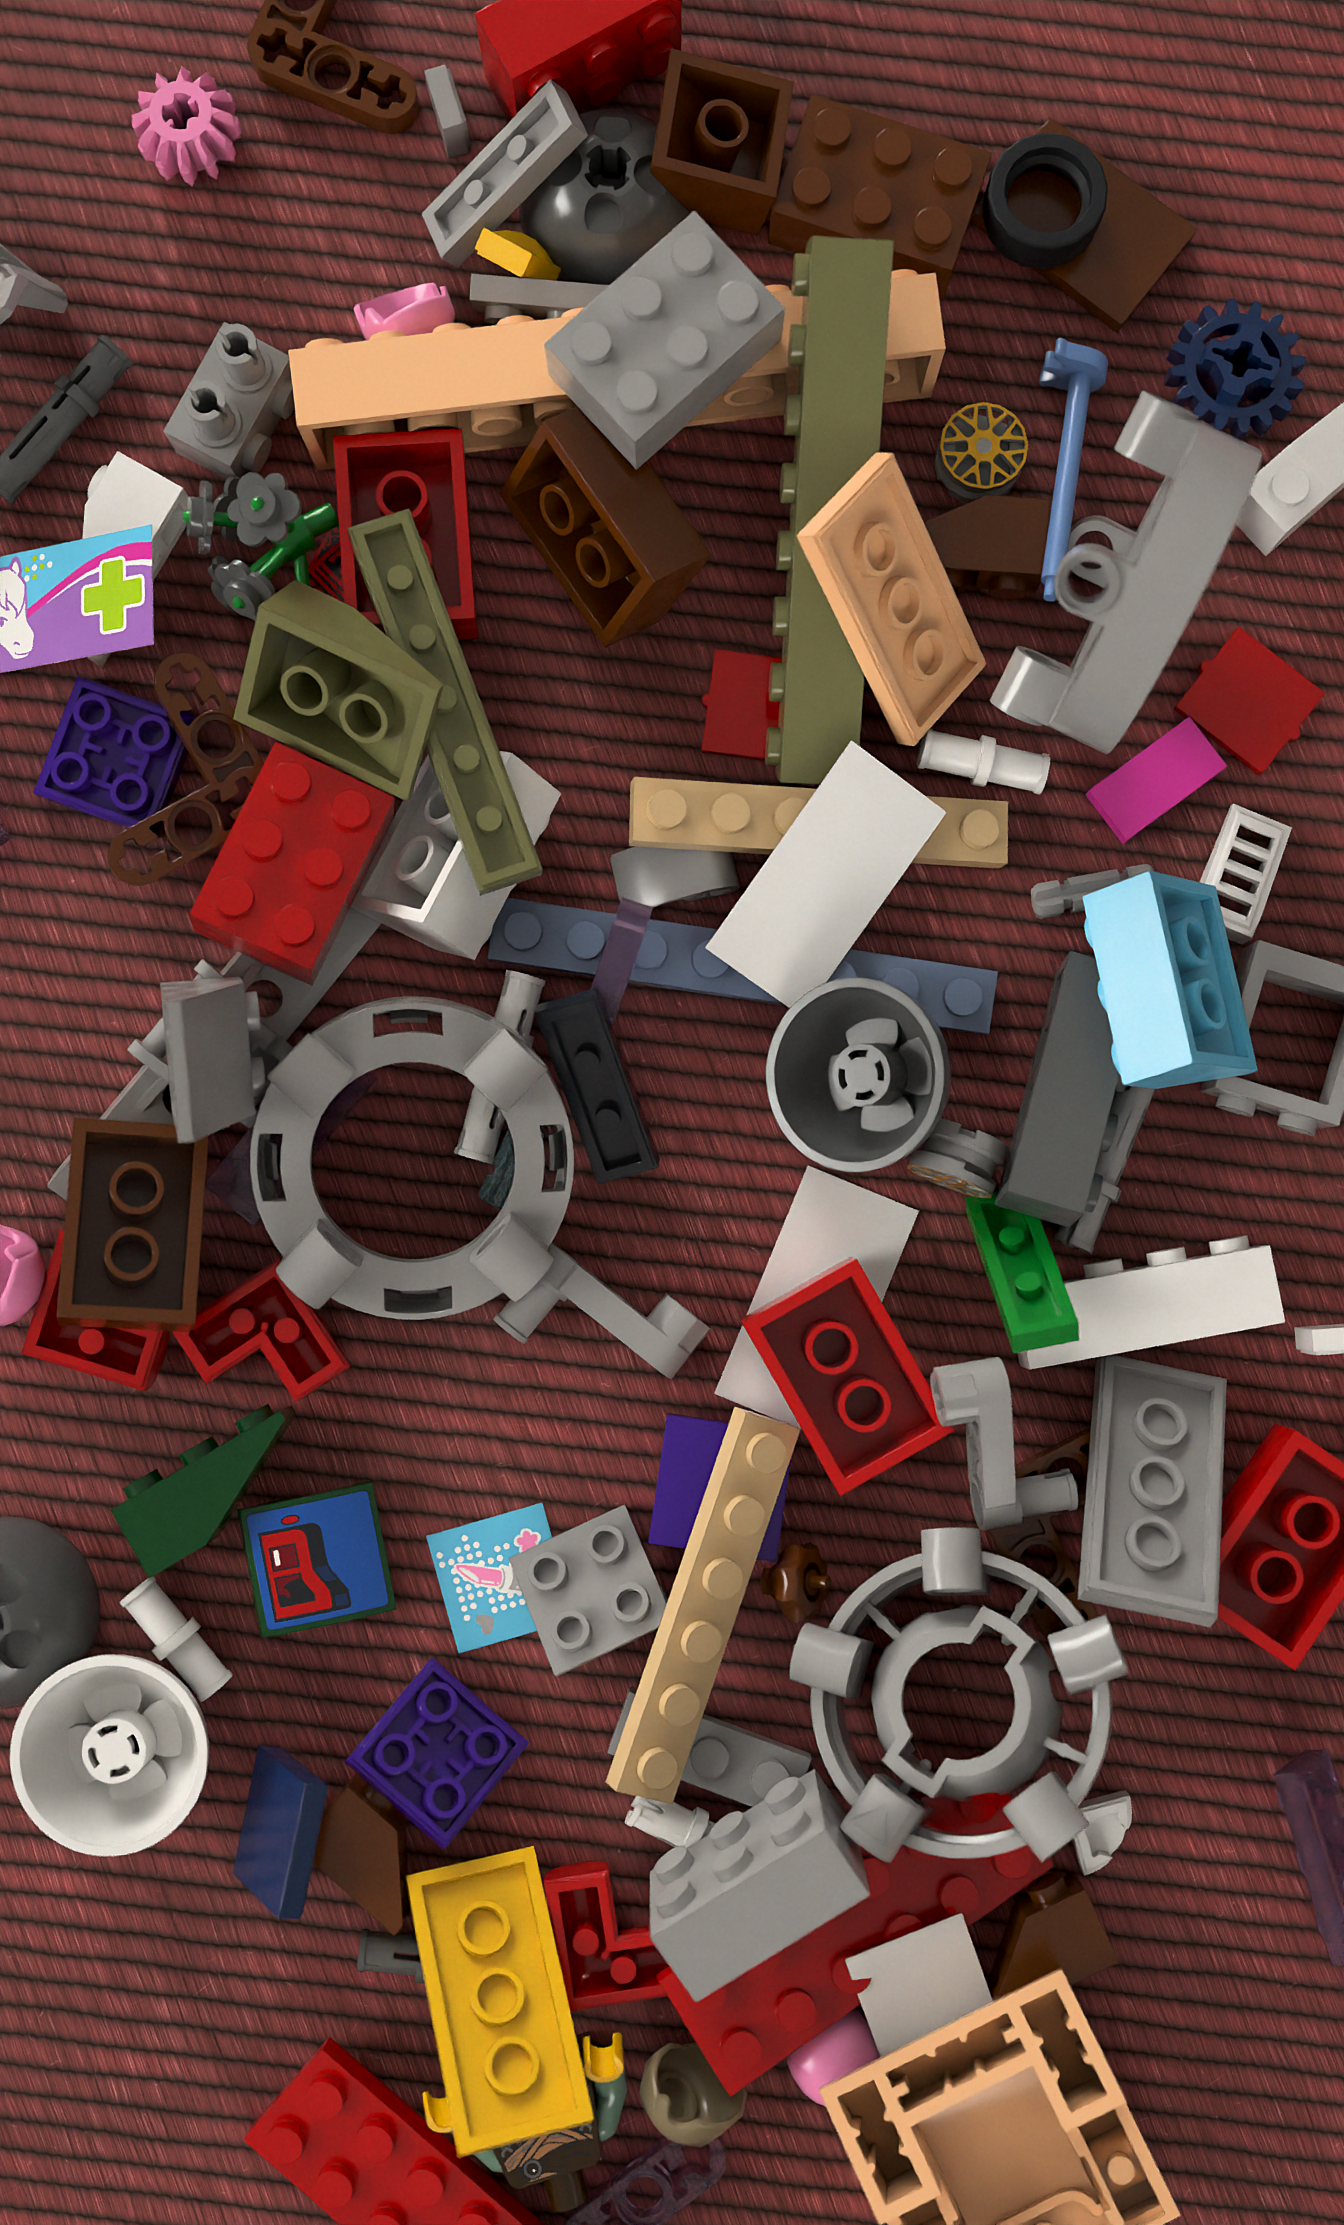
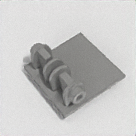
M625 1504L509 1558L556 1677L650 1634L659 1628L668 1598L663 1587L657 1581Z

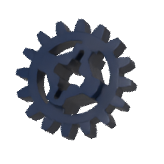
M1229 299L1221 312V316H1218L1217 312L1208 305L1201 311L1197 318V324L1187 320L1177 336L1180 342H1174L1167 354L1166 360L1175 366L1169 369L1164 378V385L1180 388L1172 403L1182 408L1188 406L1192 413L1198 416V421L1201 422L1203 420L1210 424L1209 426L1219 431H1222L1223 428L1230 429L1231 436L1242 441L1249 431V426L1261 437L1273 425V419L1281 422L1293 407L1290 400H1295L1304 386V382L1294 376L1300 373L1307 362L1305 356L1290 354V351L1300 338L1298 333H1288L1282 336L1278 331L1284 318L1282 314L1274 315L1267 322L1260 318V302L1255 301L1247 314L1239 313L1236 300ZM1221 336H1231L1224 341L1215 339ZM1233 366L1238 368L1237 376L1231 374ZM1247 400L1257 403L1248 407H1237Z

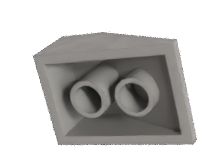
M240 976L160 983L171 1109L179 1143L198 1140L255 1115L254 1097L265 1096L266 1094L262 1057H250L248 1032L260 1031L257 992H245L244 982Z

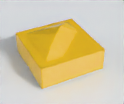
M483 228L474 248L478 250L477 254L521 278L556 281L561 271V268L552 262L546 250L535 239L522 232L509 230L490 231Z

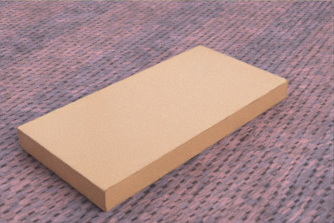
M875 453L796 536L897 743L915 746L987 663L893 453Z

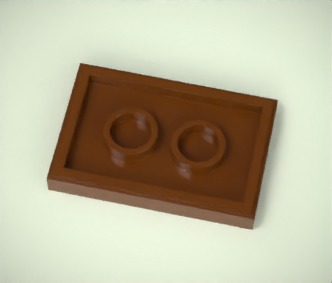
M1050 117L1037 132V134L1045 132L1067 135L1087 146ZM1087 146L1102 164L1108 184L1106 210L1099 227L1086 250L1069 263L1048 269H1032L1118 333L1190 243L1197 228ZM1034 171L1022 174L1014 180L1009 189L1007 202L1009 210L1020 223L1034 231L1054 233L1068 229L1075 223L1080 214L1081 198L1079 193L1068 180L1053 172ZM983 200L974 211L971 222L987 234L982 217Z

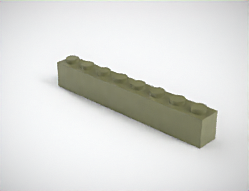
M812 236L806 243V254L795 253L792 296H803L802 324H791L788 366H799L797 394L786 395L784 411V435L795 436L793 463L783 462L780 481V502L791 504L790 529L779 530L776 551L777 570L787 571L786 597H775L772 623L773 636L783 637L782 663L771 662L769 675V701L779 702L778 727H767L765 744L766 766H776L775 776L783 783L821 784L851 740L860 746L864 673L796 535L875 453L880 452L894 240Z

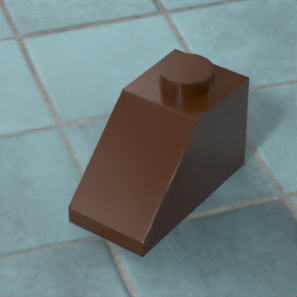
M355 1773L323 1810L313 1864L391 1934L395 1935L403 1926L410 1909L405 1883L406 1875H409L405 1815L361 1776Z
M1074 1871L1065 1876L1060 1872L1044 1875L1027 1887V1894L1015 1900L987 1980V1986L993 2002L1059 1968L1062 1969L1069 1985L1072 1986L1120 1963L1091 1900Z

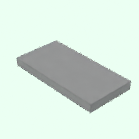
M1106 1355L1098 1358L1095 1367L1078 1600L1211 1627L1217 1620L1227 1379L1117 1355Z

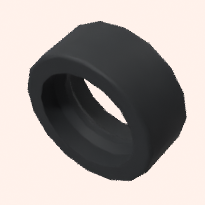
M1043 132L1021 138L1001 154L989 177L982 212L988 238L1003 256L1023 267L1048 269L1069 263L1086 250L1106 210L1108 184L1102 164L1087 146L1067 135ZM1034 171L1053 172L1068 180L1081 198L1080 214L1075 223L1068 229L1054 233L1034 231L1020 223L1009 210L1007 203L1009 189L1014 180L1022 174Z

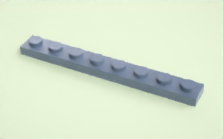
M513 898L506 899L493 924L487 957L490 962L786 1006L705 948L718 929ZM850 949L827 982L843 978L860 977L888 983L917 1000L930 1013L939 1029L987 1036L990 1031L998 971Z

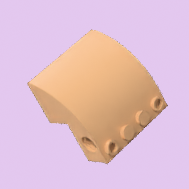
M1061 1968L819 2087L821 2097L879 2225L886 2222L888 2225H1163L1181 2216Z

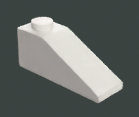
M1344 402L1288 445L1256 474L1236 525L1265 556L1344 488Z
M117 451L109 466L104 465L100 467L89 484V499L85 504L83 539L152 524L154 581L186 527V522L183 520L182 515L187 510L189 496L181 486ZM110 653L87 658L96 665L103 667Z

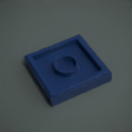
M258 1745L233 1874L278 1919H300L304 1911L328 1787L280 1746Z

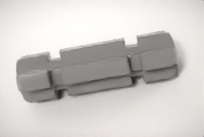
M1149 864L1126 867L1123 873L1120 874L1117 869L1070 877L1064 881V884H1060L1058 880L1037 883L1031 889L1033 911L1035 916L1040 919L1060 916L1061 913H1064L1065 909H1068L1070 914L1085 911L1082 896L1144 872L1153 871V868Z

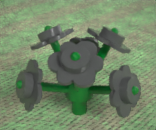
M254 471L247 473L242 478L231 476L224 484V492L215 499L214 503L212 502V484L208 481H201L199 497L189 496L187 510L182 515L183 520L186 522L188 537H198L199 554L210 552L213 526H222V536L231 542L240 539L247 546L257 547L265 543L267 539L271 541L273 548L250 567L240 560H233L230 563L224 557L217 555L212 560V565L208 568V573L214 580L211 583V589L217 600L229 611L239 613L256 621L259 605L275 594L274 586L269 579L285 562L294 560L296 580L311 587L307 553L316 549L314 538L339 526L337 515L329 502L301 515V499L294 492L287 490L288 482L279 473H271L266 478Z

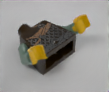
M589 2031L576 2035L594 2117L592 2123L473 2155L490 2170L504 2172L510 2186L520 2189L544 2181L552 2211L564 2212L582 2205L588 2199L589 2194L581 2169L596 2165L602 2161L603 2141L608 2140L616 2133L628 2091L624 2071L621 2033H613V2044L605 2048H598L592 2045ZM429 2091L424 2092L422 2097L428 2127L439 2133L450 2132L454 2136L447 2097L437 2099L433 2098Z

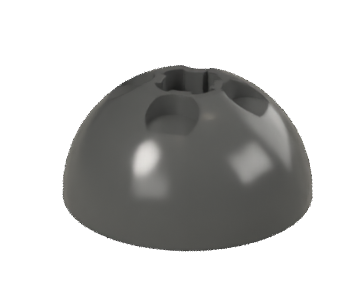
M606 108L578 114L588 136L519 205L522 233L535 239L546 250L552 262L561 268L557 281L611 285L691 214L650 173L658 123L635 112Z
M860 977L837 979L817 986L803 995L793 1004L780 1021L772 1038L767 1056V1093L772 1112L779 1127L801 1153L811 1160L834 1170L845 1172L871 1171L887 1167L907 1157L919 1148L934 1131L943 1115L950 1094V1056L945 1039L937 1023L930 1013L912 996L895 986L873 979ZM880 1063H882L883 1068H884V1080H882V1079H883V1071H882V1068H881V1066H880Z
M0 1516V1709H11L24 1706L37 1687L55 1672L89 1656L99 1627L100 1601L93 1573L83 1555L69 1539L57 1530L36 1520L15 1516Z

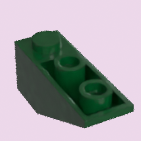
M268 1403L235 1422L240 1434L218 1446L212 1436L179 1455L185 1466L163 1479L158 1469H155L123 1488L128 1500L111 1509V1512L148 1578H151L220 1536L295 1417L296 1413L292 1406L274 1413Z

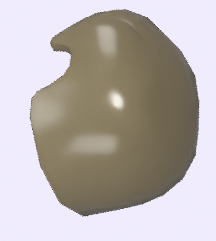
M696 2042L683 2045L668 2043L655 2052L646 2061L639 2092L642 2106L659 2132L667 2139L686 2146L706 2145L734 2125L743 2116L748 2096L746 2087L731 2097L728 2095Z

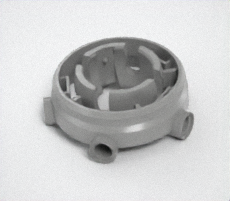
M935 1528L921 1530V1554L895 1562L865 1581L844 1602L828 1628L809 1622L805 1623L793 1650L789 1678L792 1681L811 1687L812 1722L820 1754L834 1784L852 1806L841 1823L840 1828L861 1847L888 1863L892 1861L902 1844L924 1853L949 1858L988 1857L1009 1852L1028 1844L1042 1863L1090 1825L1077 1807L1091 1789L1107 1753L1113 1718L1110 1680L1129 1674L1127 1665L1106 1614L1086 1621L1075 1605L1041 1575L1008 1558L981 1551L980 1529ZM990 1577L1009 1581L1028 1590L1021 1602L1016 1604L1015 1611L1010 1619L983 1605L980 1607L969 1604L952 1610L923 1613L900 1629L895 1624V1621L881 1610L899 1594L920 1583H923V1592L931 1596L991 1594ZM1039 1598L1067 1626L1066 1629L1048 1635V1639L1069 1693L1077 1696L1092 1690L1093 1718L1085 1753L1073 1748L1069 1743L1058 1741L1064 1712L1063 1702L1055 1700L1049 1681V1671H1053L1056 1668L1053 1660L1039 1641L1022 1627L1026 1618L1032 1614V1609ZM872 1619L880 1629H883L892 1638L886 1645L875 1668L870 1697L877 1728V1737L886 1753L882 1761L904 1781L902 1785L885 1773L873 1774L871 1779L868 1778L856 1757L846 1726L844 1697L859 1700L875 1643L860 1637ZM995 1629L1002 1633L1001 1642L1008 1646L1014 1643L1017 1646V1649L1004 1667L1010 1677L1015 1693L1013 1722L1006 1737L985 1755L970 1760L945 1758L938 1771L934 1772L931 1770V1762L928 1759L920 1761L913 1755L916 1750L910 1741L913 1732L908 1726L903 1707V1692L906 1679L914 1664L932 1649L949 1643L972 1645L983 1631L992 1633ZM1052 1750L1058 1752L1061 1757H1068L1081 1763L1068 1786L1057 1772H1050L1016 1797L1002 1810L1014 1825V1828L996 1833L979 1835L959 1834L930 1827L924 1823L933 1809L913 1795L915 1789H918L932 1798L943 1797L956 1801H971L973 1795L992 1792L1000 1795L1011 1793L1034 1777L1049 1759Z

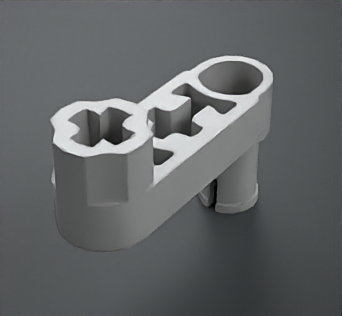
M551 1242L548 1248L549 1254L554 1257V1260L544 1276L521 1299L515 1302L510 1299L502 1311L493 1318L506 1332L525 1344L529 1339V1335L545 1318L557 1301L560 1299L566 1302L569 1299L669 1379L675 1376L711 1331L705 1323L667 1293L649 1316H644L553 1242Z
M999 1357L934 1367L933 1373L930 1374L931 1392L942 1427L965 1423L970 1496L978 1528L981 1531L1020 1525L1023 1517L1062 1510H1077L1078 1492L1074 1476L1070 1473L1069 1468L1061 1469L1058 1472L1015 1479L1011 1390L1002 1360Z

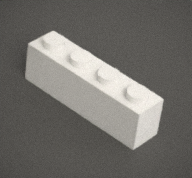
M1244 1235L1210 1241L1211 1254L1186 1258L1184 1247L1146 1253L1148 1265L1130 1269H1123L1121 1258L1083 1265L1085 1277L1063 1281L1079 1322V1341L1019 1352V1364L1021 1367L1031 1370L1285 1323L1270 1245L1249 1246L1248 1236Z

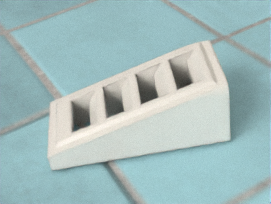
M1236 804L1230 806L1200 883L1216 886L1217 894L1244 905L1240 914L1220 906L1227 938L1239 944H1244L1253 938L1292 827ZM1239 826L1271 838L1267 849L1236 837ZM1231 849L1262 861L1258 871L1228 859ZM1223 871L1253 883L1250 891L1247 892L1220 881Z

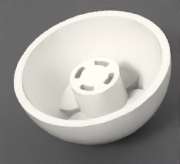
M106 1654L85 1658L65 1666L48 1677L37 1687L22 1708L15 1724L10 1746V1768L17 1796L31 1820L40 1830L59 1844L74 1851L95 1856H120L138 1852L158 1843L172 1833L183 1822L195 1805L204 1786L209 1764V1735L206 1721L198 1702L190 1690L180 1679L162 1666L140 1657L119 1654ZM117 1727V1730L107 1733L109 1729ZM132 1734L137 1739L139 1752L135 1751V1744L131 1738Z

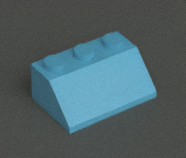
M1147 871L1082 896L1087 916L1084 923L1085 935L1088 943L1094 950L1100 976L1098 995L1102 1006L1108 1013L1114 1040L1111 1048L1112 1060L1122 1077L1123 1085L1159 1089L1246 1075L1258 1071L1216 886Z

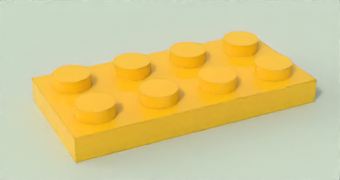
M534 1846L406 1875L405 1883L458 2158L592 2123L594 2117Z

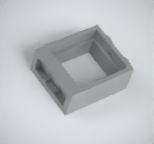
M1261 940L1242 949L1236 969V977L1248 1029L1251 1025L1263 981L1344 1005V966ZM1344 1017L1319 1102L1235 1076L1203 1081L1200 1092L1218 1097L1216 1107L1222 1110L1248 1117L1254 1116L1255 1109L1279 1116L1277 1126L1304 1135L1314 1136L1317 1128L1323 1129L1339 1126L1344 1111Z

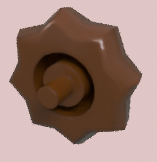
M811 1542L801 1545H788L780 1554L775 1565L763 1569L760 1578L762 1593L776 1599L782 1612L790 1621L798 1623L804 1619L814 1620L818 1618L822 1603L828 1596L831 1578L826 1576L828 1566L821 1559L818 1546Z

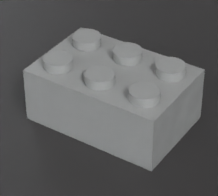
M693 211L544 343L548 375L637 470L782 340L785 307L703 219Z
M815 1769L799 1779L797 1777H788L780 1781L768 1792L765 1800L744 1813L735 1811L724 1816L712 1827L709 1835L688 1848L678 1846L671 1849L658 1860L654 1869L650 1871V1939L695 2002L703 1999L870 1895L861 1847L840 1828L847 1815Z

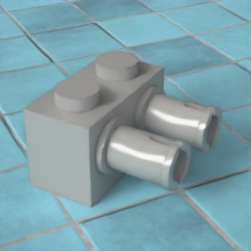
M223 322L163 431L176 453L225 479L231 476L242 478L249 472H259L270 454L272 446L270 436L280 418L287 419L295 410L289 355L256 339L253 332L245 325Z

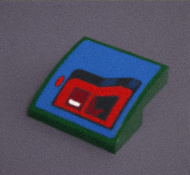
M366 1481L306 1496L297 1495L237 1509L258 1626L262 1638L323 1627L397 1609L372 1482Z

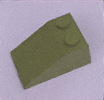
M293 580L259 605L233 719L407 801L412 796L444 685L353 606L297 580Z

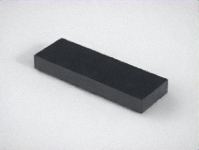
M593 988L537 1005L534 1012L597 1183L602 1184L658 1168L660 1158L599 988Z

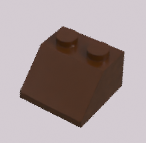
M671 48L650 173L690 213L695 211L704 222L758 236L777 196L794 81Z

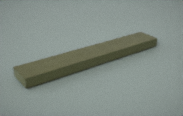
M410 509L347 528L348 538L383 633L444 685L426 750L480 896L542 875L541 863Z

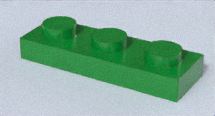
M998 1191L993 1192L991 1198L966 1197V1216L1013 1354L1079 1341V1322L1040 1219L996 1206L995 1201Z

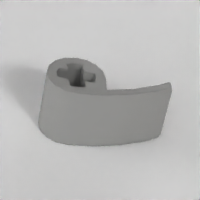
M635 846L613 854L610 859L622 913L626 916H631L680 899L685 901L705 900L734 892L740 888L732 852Z

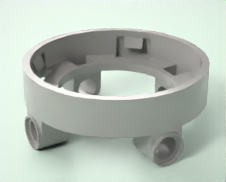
M1143 390L1114 450L1165 475V478L1137 531L1131 530L1101 515H1091L1082 518L1071 528L1068 552L1061 560L1055 577V592L1065 609L1090 620V626L1070 667L1032 649L1016 646L990 702L1001 711L1016 719L1036 726L1044 724L1108 755L1132 723L1190 619L1248 497L1261 462L1262 450L1198 421V416ZM1100 531L1110 538L1113 550L1098 544H1082L1076 547V542L1086 532ZM1085 561H1093V562H1096L1097 564H1091V563H1087V562H1085ZM1072 570L1076 575L1105 589L1095 596H1081L1070 587L1068 573Z
M426 996L385 998L349 1009L330 1019L311 1034L308 1033L267 1076L272 1083L268 1087L260 1105L251 1142L250 1170L252 1188L264 1226L276 1248L283 1255V1259L276 1268V1272L284 1284L302 1301L315 1309H320L332 1298L355 1310L393 1319L422 1320L440 1318L480 1306L503 1292L512 1301H518L547 1272L554 1260V1257L549 1254L548 1247L562 1223L572 1189L574 1173L573 1140L564 1102L548 1067L524 1039L507 1025L487 1013L452 1000ZM428 1011L442 1013L443 1034L412 1030L389 1032L376 1036L374 1034V1018L376 1015L390 1012L391 1024L406 1022L427 1023ZM424 1062L436 1064L464 1075L500 1109L513 1140L515 1153L514 1176L509 1195L501 1211L489 1227L477 1238L455 1251L436 1257L423 1259L391 1257L370 1250L354 1241L335 1224L319 1198L313 1179L312 1146L314 1135L321 1116L329 1103L346 1085L359 1076L376 1068L394 1063ZM540 1125H556L557 1127L556 1132L548 1135L550 1147L549 1170H557L553 1189H542L545 1157ZM283 1133L280 1169L286 1198L278 1197L274 1180H278L279 1176L277 1144L270 1141L271 1134ZM452 1286V1287H450V1288L437 1290V1289H439V1288Z

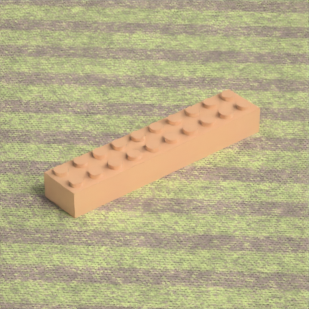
M911 269L892 271L883 403L929 398L932 396L946 349L936 273L918 275L916 271ZM785 285L765 286L785 307L782 340L685 427L784 415L786 395L797 394L799 366H788V342L791 324H802L803 296H792V290ZM584 308L568 310L560 318L534 320L532 317L525 315H514L501 319L497 325L471 328L463 323H448L436 327L433 333L409 336L400 331H382L373 334L367 341L342 343L337 339L322 338L308 342L305 348L288 350L297 427L317 471L335 469L333 436L462 428L466 453L528 446L543 420L577 407L548 375L544 343Z

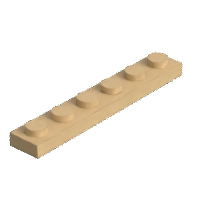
M634 777L630 783L629 846L771 855L817 789ZM926 796L947 813L911 863L997 869L1008 864V801Z
M734 1407L606 1779V1783L616 1792L673 1804L799 1436L800 1428L780 1420Z

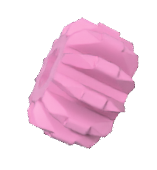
M181 66L177 80L168 83L165 77L156 73L155 83L158 91L156 93L138 91V103L142 111L132 115V127L136 135L140 137L138 139V148L143 158L149 161V163H155L160 175L164 176L167 180L180 172L184 181L193 187L198 171L206 170L209 176L217 180L219 170L216 161L235 162L236 151L232 142L241 139L242 133L240 122L234 116L236 107L231 95L225 89L219 90L215 79L210 77L207 72L193 81L190 72Z

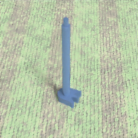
M1064 338L1056 340L1055 352H1046L1039 385L1052 386L1068 391L1041 582L1045 585L1043 598L1046 601L1056 600L1055 577L1061 560L1068 552L1090 392L1100 389L1105 384L1108 368L1107 357L1101 351L1068 342Z

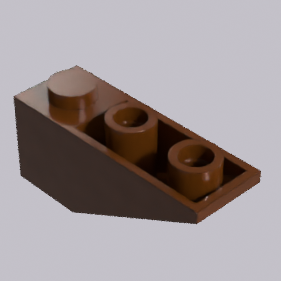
M985 495L924 521L955 594L962 593L964 588L988 589L990 596L999 599H1020L1027 596V592L1035 593L1041 583L1048 534L1050 500Z

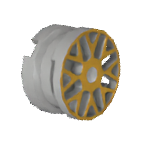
M981 402L967 405L953 414L942 430L934 462L938 480L941 479L949 490L948 494L962 503H969L985 495L1004 496L1009 493L1026 461L1028 441L1025 428L1015 414L997 404ZM978 409H986L987 416L978 415ZM973 411V416L966 417L963 415L965 412ZM992 411H997L1002 415L998 418H994L992 416ZM1006 418L1010 419L1008 425L1002 422Z
M940 1119L934 1131L923 1143L921 1150L913 1151L908 1169L916 1175L945 1188L979 1198H991L996 1186L995 1181L992 1179L996 1166H1003L1009 1147L1002 1141L982 1131L976 1130L975 1133L961 1128L962 1125L960 1123Z

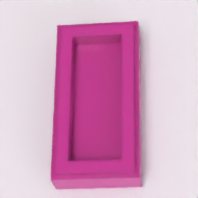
M1189 716L1091 788L1085 795L1120 842L1124 844L1228 766Z

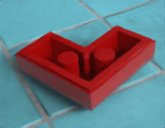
M60 1230L21 1354L142 1391L150 1389L160 1372L169 1342V1331L58 1325L57 1308L64 1230Z
M282 1258L277 1259L197 1312L192 1332L172 1331L206 1384L212 1382L261 1349L295 1402L313 1393L352 1365L315 1308L296 1296L278 1276L276 1268L280 1265Z
M601 1861L577 1862L547 1872L544 1876L547 1907L570 2012L667 1997L656 1975L670 1965L650 1939V1925L618 1930L608 1864Z

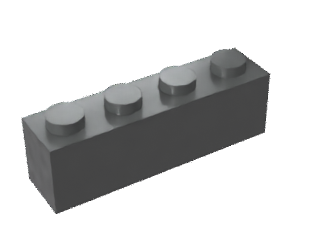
M1073 951L1069 952L1055 974L995 1201L996 1206L1065 1227H1070L1084 1214V1211L1092 1213L1098 1202L1103 1184V1175L1094 1172L1099 1152H1107L1116 1133L1118 1115L1110 1113L1115 1091L1122 1093L1125 1088L1122 1077L1112 1060L1111 1048L1114 1040L1108 1013L1102 1006L1098 995L1100 976L1096 958Z

